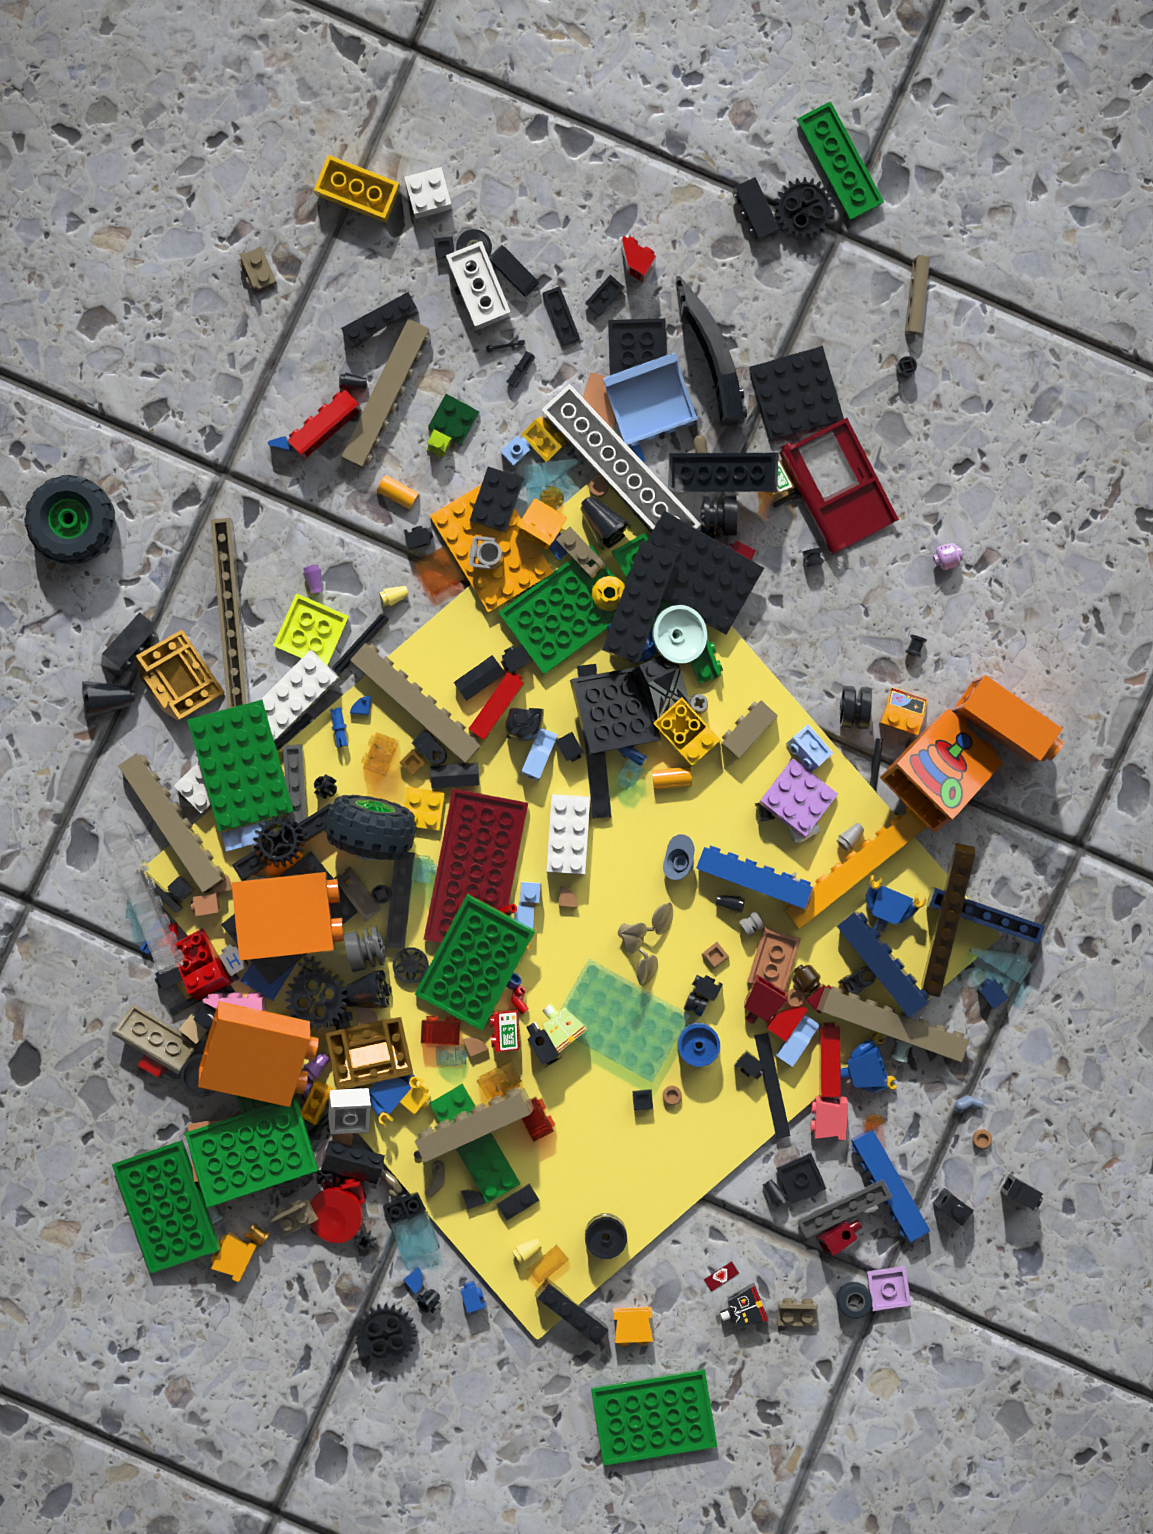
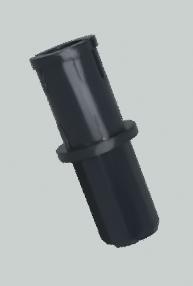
M526 351L519 363L514 365L515 369L508 380H506V383L517 388L523 376L528 374L527 370L534 361L535 355Z

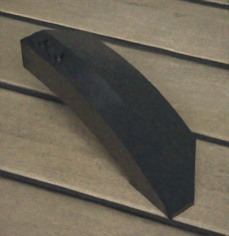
M676 276L675 281L681 317H685L705 354L715 386L721 427L742 424L745 418H747L746 406L742 405V399H745L744 389L739 386L735 365L726 341L706 306L682 277Z

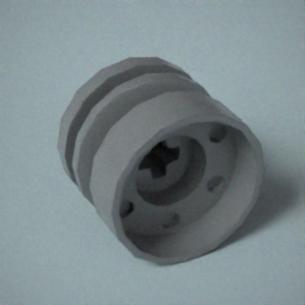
M377 926L371 927L372 936H370L368 929L364 928L363 938H360L357 930L344 933L346 952L352 972L365 970L366 960L370 961L372 967H376L375 958L378 959L380 966L385 965L386 951L384 941Z

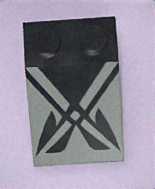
M660 655L632 670L656 720L681 697L691 706L678 663L670 662Z

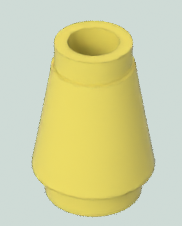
M406 586L383 589L382 592H379L384 607H391L409 596Z
M534 1239L516 1246L512 1253L518 1263L522 1264L531 1259L542 1247L538 1240Z

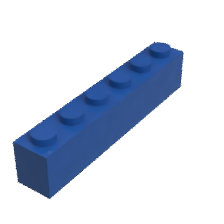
M712 845L709 848L704 847L696 869L807 910L814 891V887L810 886L811 882L801 878L799 882L792 879L793 875L782 872L781 875L774 873V868L766 865L763 868L757 867V862L747 858L745 862L738 859L739 855L728 852L727 855L720 853V848Z
M869 1128L852 1138L851 1140L854 1144L851 1147L856 1155L860 1154L863 1161L860 1163L865 1172L870 1171L872 1175L870 1181L872 1184L882 1179L885 1180L892 1198L883 1203L885 1206L888 1204L892 1211L889 1214L893 1221L899 1222L901 1228L898 1230L904 1239L908 1238L912 1242L930 1232L931 1230L874 1130Z

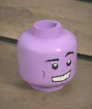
M949 543L937 547L933 559L936 566L940 565L942 570H948L958 567L960 561L963 560V556L959 546Z

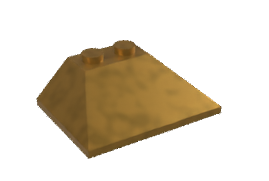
M183 630L178 631L135 656L142 682L161 710L178 721L225 693Z
M402 1017L383 1019L325 1033L337 1090L414 1074Z

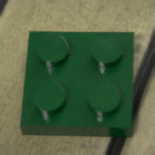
M445 394L428 428L450 437L453 442L462 446L480 411Z

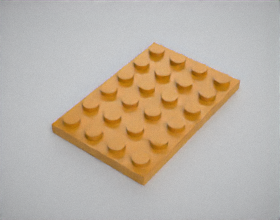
M481 485L431 514L430 517L488 613H491L554 572L537 544L515 531L521 519L515 509L507 533L469 521ZM475 536L495 538V542L500 546L504 557L499 567L495 569H481L470 566L469 553ZM478 541V546L485 541ZM478 557L475 559V564H481Z

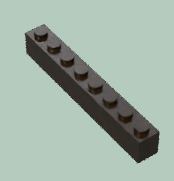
M955 843L921 982V989L923 988L931 996H941L975 858L974 846Z

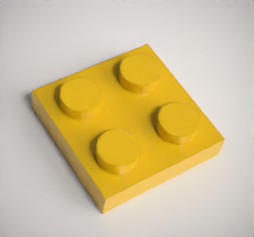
M412 787L406 788L404 807L414 814L416 827L440 830L445 792Z

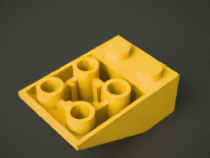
M682 697L653 723L691 767L721 741Z

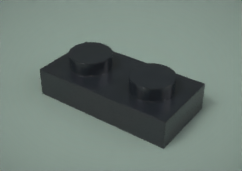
M610 274L585 302V305L600 317L625 287Z
M529 1183L498 1202L497 1206L507 1221L540 1199Z

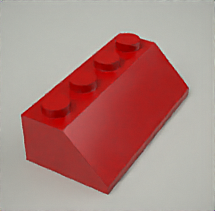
M346 390L337 392L332 397L333 401L330 404L321 406L318 409L319 413L315 417L310 416L304 421V426L300 430L295 429L289 435L288 442L304 460L362 410L358 402Z

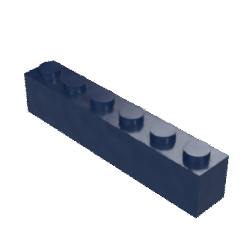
M932 887L926 906L939 910L944 891ZM966 898L964 899L961 918L1036 944L1040 943L1045 928L1044 925Z
M853 912L837 928L909 1018L913 1017L930 1003L928 993L923 988L919 989L916 985V978L911 973L907 974L903 969L905 967L904 963L899 958L895 959L891 954L893 952L892 948L887 943L883 944L879 938L881 937L880 933L874 927L871 928L868 925V918L862 912Z

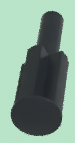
M797 487L788 491V495L773 502V506L776 508L791 499L794 501L800 498L801 495Z

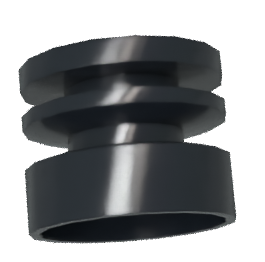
M736 495L723 496L722 504H718L717 497L713 496L712 504L710 505L709 497L703 496V502L700 507V523L703 533L709 536V528H713V536H717L718 527H722L724 536H737L738 515Z

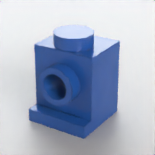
M474 1281L463 1284L464 1287L461 1288L460 1292L467 1313L485 1308L487 1303L486 1300H481L484 1298L481 1287L477 1288Z

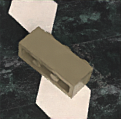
M762 700L758 703L754 701L748 708L750 712L745 717L741 715L734 723L737 725L733 731L729 729L721 737L724 740L721 744L738 759L778 716Z

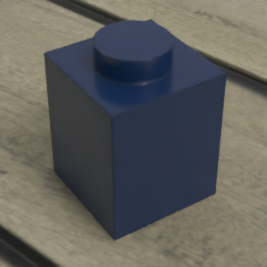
M989 978L985 979L979 984L981 987L977 989L992 1009H995L1009 998L994 978L991 980Z

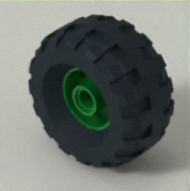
M61 475L60 477L45 481L43 485L37 487L32 493L33 495L25 508L24 523L31 543L45 557L61 564H82L97 558L109 546L116 528V513L110 498L96 483L80 476ZM74 517L73 522L69 524V520Z
M352 794L339 796L330 805L325 831L328 842L339 850L376 860H396L405 857L412 848L416 832V822L414 821L415 816L412 811L400 804L381 798Z

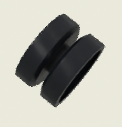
M844 685L839 708L840 727L851 728L855 718L857 729H868L872 709V688L861 687L856 698L855 687Z
M203 1053L196 1054L188 1059L183 1065L180 1075L185 1090L198 1097L210 1096L216 1092L198 1087L199 1066Z
M600 1213L594 1216L585 1228V1243L588 1250L594 1256L601 1259H612L618 1256L627 1244V1230L624 1222L618 1216L611 1213ZM603 1234H609L610 1237L603 1239Z

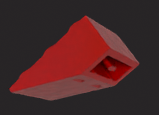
M204 928L170 946L188 995L199 1001L231 983L226 968Z

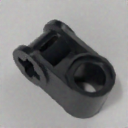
M424 730L411 742L432 763L439 765L446 761V751L427 730ZM435 751L438 752V753H439L440 751L442 752V753L440 754V756H441V759H440V760H439V759H435V760H434V757H435L434 752H435Z
M862 967L854 973L843 977L838 983L842 984L847 996L849 993L858 994L875 982L876 975L869 967ZM864 971L872 973L870 980L864 981L862 979Z

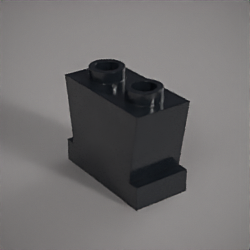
M1012 1174L1008 1175L1001 1188V1191L1006 1196L1033 1211L1043 1201L1042 1192Z

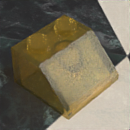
M377 732L375 736L371 735L368 746H371L368 754H364L361 764H364L363 769L386 776L399 740Z
M511 1059L479 1076L476 1081L486 1098L490 1099L498 1095L503 1096L502 1092L507 1089L511 1090L520 1087L519 1083L522 1082V1078Z

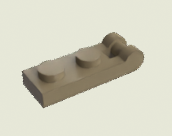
M571 527L556 539L592 579L600 569L603 570L607 566ZM593 560L595 564L590 568L587 563Z
M349 866L345 869L346 872L342 875L338 874L334 879H338V884L362 918L367 921L381 909L373 901L367 889ZM351 878L353 883L347 886L345 881Z

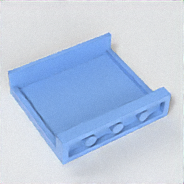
M676 353L668 354L602 378L626 445L630 444V447L636 446L641 443L640 440L655 439L659 437L658 434L665 431L666 434L677 430L676 427L684 425V427L691 426L698 419L682 376Z

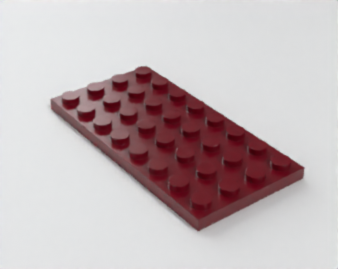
M452 789L423 940L442 943L467 894L499 911L501 908L509 905L528 808L527 802Z

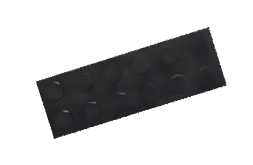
M669 453L668 490L670 492H777L779 453Z
M641 541L602 651L639 664L675 564L677 553Z

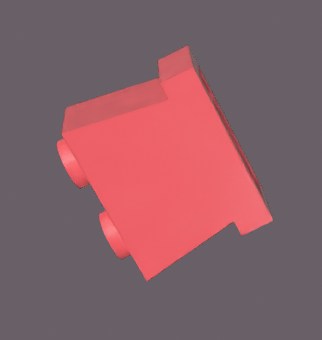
M816 1096L815 1102H812L811 1107L812 1114H815L814 1120H811L810 1131L814 1133L815 1139L837 1136L838 1140H846L847 1097H839V1100Z

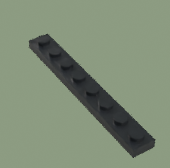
M596 664L577 666L578 678L597 674ZM586 749L592 818L612 817L605 752L588 755Z

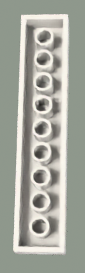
M568 384L541 410L543 415L652 531L663 511L670 513L696 529L700 527L701 524L571 384Z
M312 650L262 698L275 742L340 679ZM198 761L174 787L200 813H205L211 807V803Z

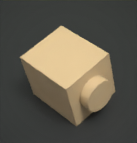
M193 1013L179 1030L195 1044H198L200 1041L204 1043L208 1038L209 1032L193 1020L195 1017Z

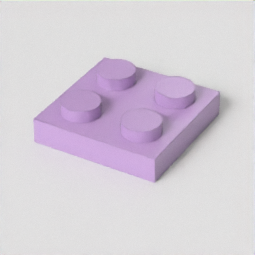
M905 1266L867 1271L869 1291L873 1299V1311L911 1306Z

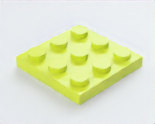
M296 593L273 646L300 658H303L312 650L328 666L349 616Z

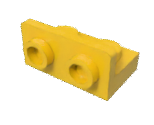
M542 416L535 419L521 433V436L528 441L546 463L561 448L567 445L564 436L560 432H556L551 422Z

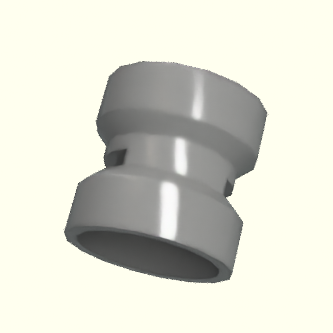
M755 911L750 914L749 918H743L739 921L748 937L754 935L755 931L765 928V925Z

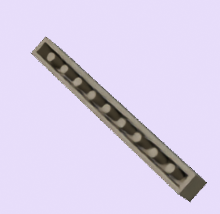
M231 518L211 519L228 709L249 703L233 520Z

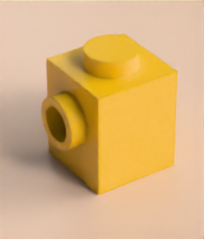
M416 1083V1086L420 1089L411 1088L400 1101L413 1114L420 1108L424 1110L430 1103L428 1099L430 1097L429 1089L422 1083L419 1085Z

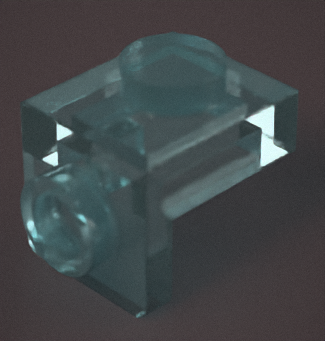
M465 1045L436 1046V1065L458 1066L466 1064L467 1052Z

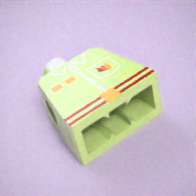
M549 1004L542 1010L549 1019L543 1026L558 1053L587 1030V1027L565 1007L557 1012L554 1006Z

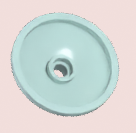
M683 605L671 606L663 610L655 620L652 632L654 645L661 656L668 661L687 663L696 659L704 650L707 641V629L704 620L694 609ZM673 632L676 633L675 639L672 636Z

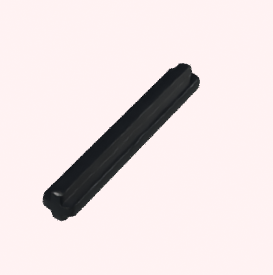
M380 614L334 664L332 670L338 675L341 674L352 662L351 658L365 643L368 644L389 619L384 614Z

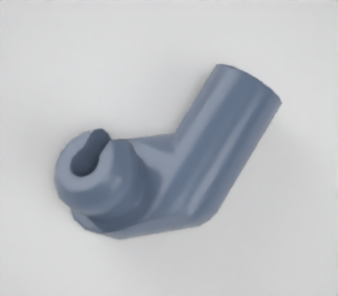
M965 1095L955 1102L954 1109L958 1113L964 1112L970 1106L980 1110L983 1101Z

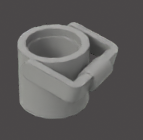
M480 536L473 538L469 553L470 566L481 569H495L499 567L504 557L500 546L495 542V538ZM478 541H485L478 546ZM477 557L481 564H475V559Z

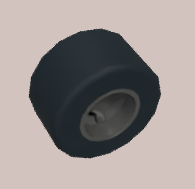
M849 1282L839 1289L837 1304L845 1316L859 1319L867 1315L872 1308L873 1299L865 1285L859 1282Z

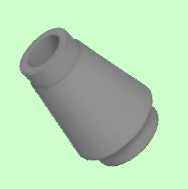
M855 823L838 835L839 838L836 841L844 850L848 851L853 849L865 830L859 823Z

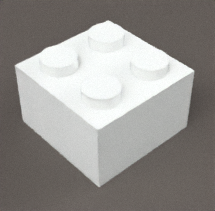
M441 167L404 177L415 219L452 209Z
M368 1088L330 1090L328 1116L330 1134L369 1132L371 1104Z

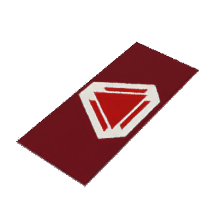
M731 1261L706 1277L704 1281L709 1289L713 1291L739 1274Z

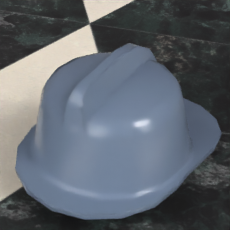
M685 834L674 836L667 846L663 870L666 876L672 880L684 878L694 867V843Z

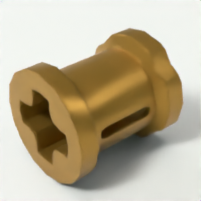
M255 1222L245 1237H250L259 1243V1247H262L271 1233L262 1230Z

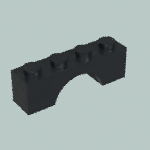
M407 292L347 324L341 330L353 349L368 341L383 328L397 322H403L419 312L412 297Z
M546 1278L536 1290L535 1294L538 1300L597 1345L609 1331L606 1323L592 1312L586 1311L575 1303L550 1279Z

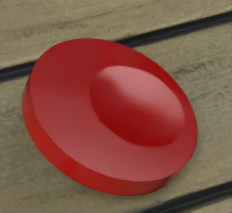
M339 1187L326 1188L320 1191L310 1202L318 1217V1220L311 1223L310 1226L323 1240L331 1243H343L353 1238L360 1230L363 1223V1209L359 1200L348 1190Z

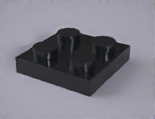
M811 1152L776 1167L791 1204L827 1189Z

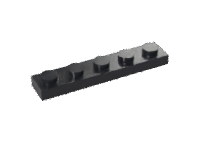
M407 852L405 857L394 861L385 947L405 949L415 860L414 852Z

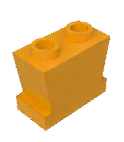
M230 1231L227 1235L222 1236L219 1243L222 1247L219 1253H214L210 1261L213 1263L211 1269L233 1275L232 1279L239 1282L258 1244L252 1241L248 1244Z
M651 1307L613 1309V1318L617 1320L615 1343H618L619 1346L630 1345V1342H638V1345H648L649 1342L653 1341L649 1318H652Z

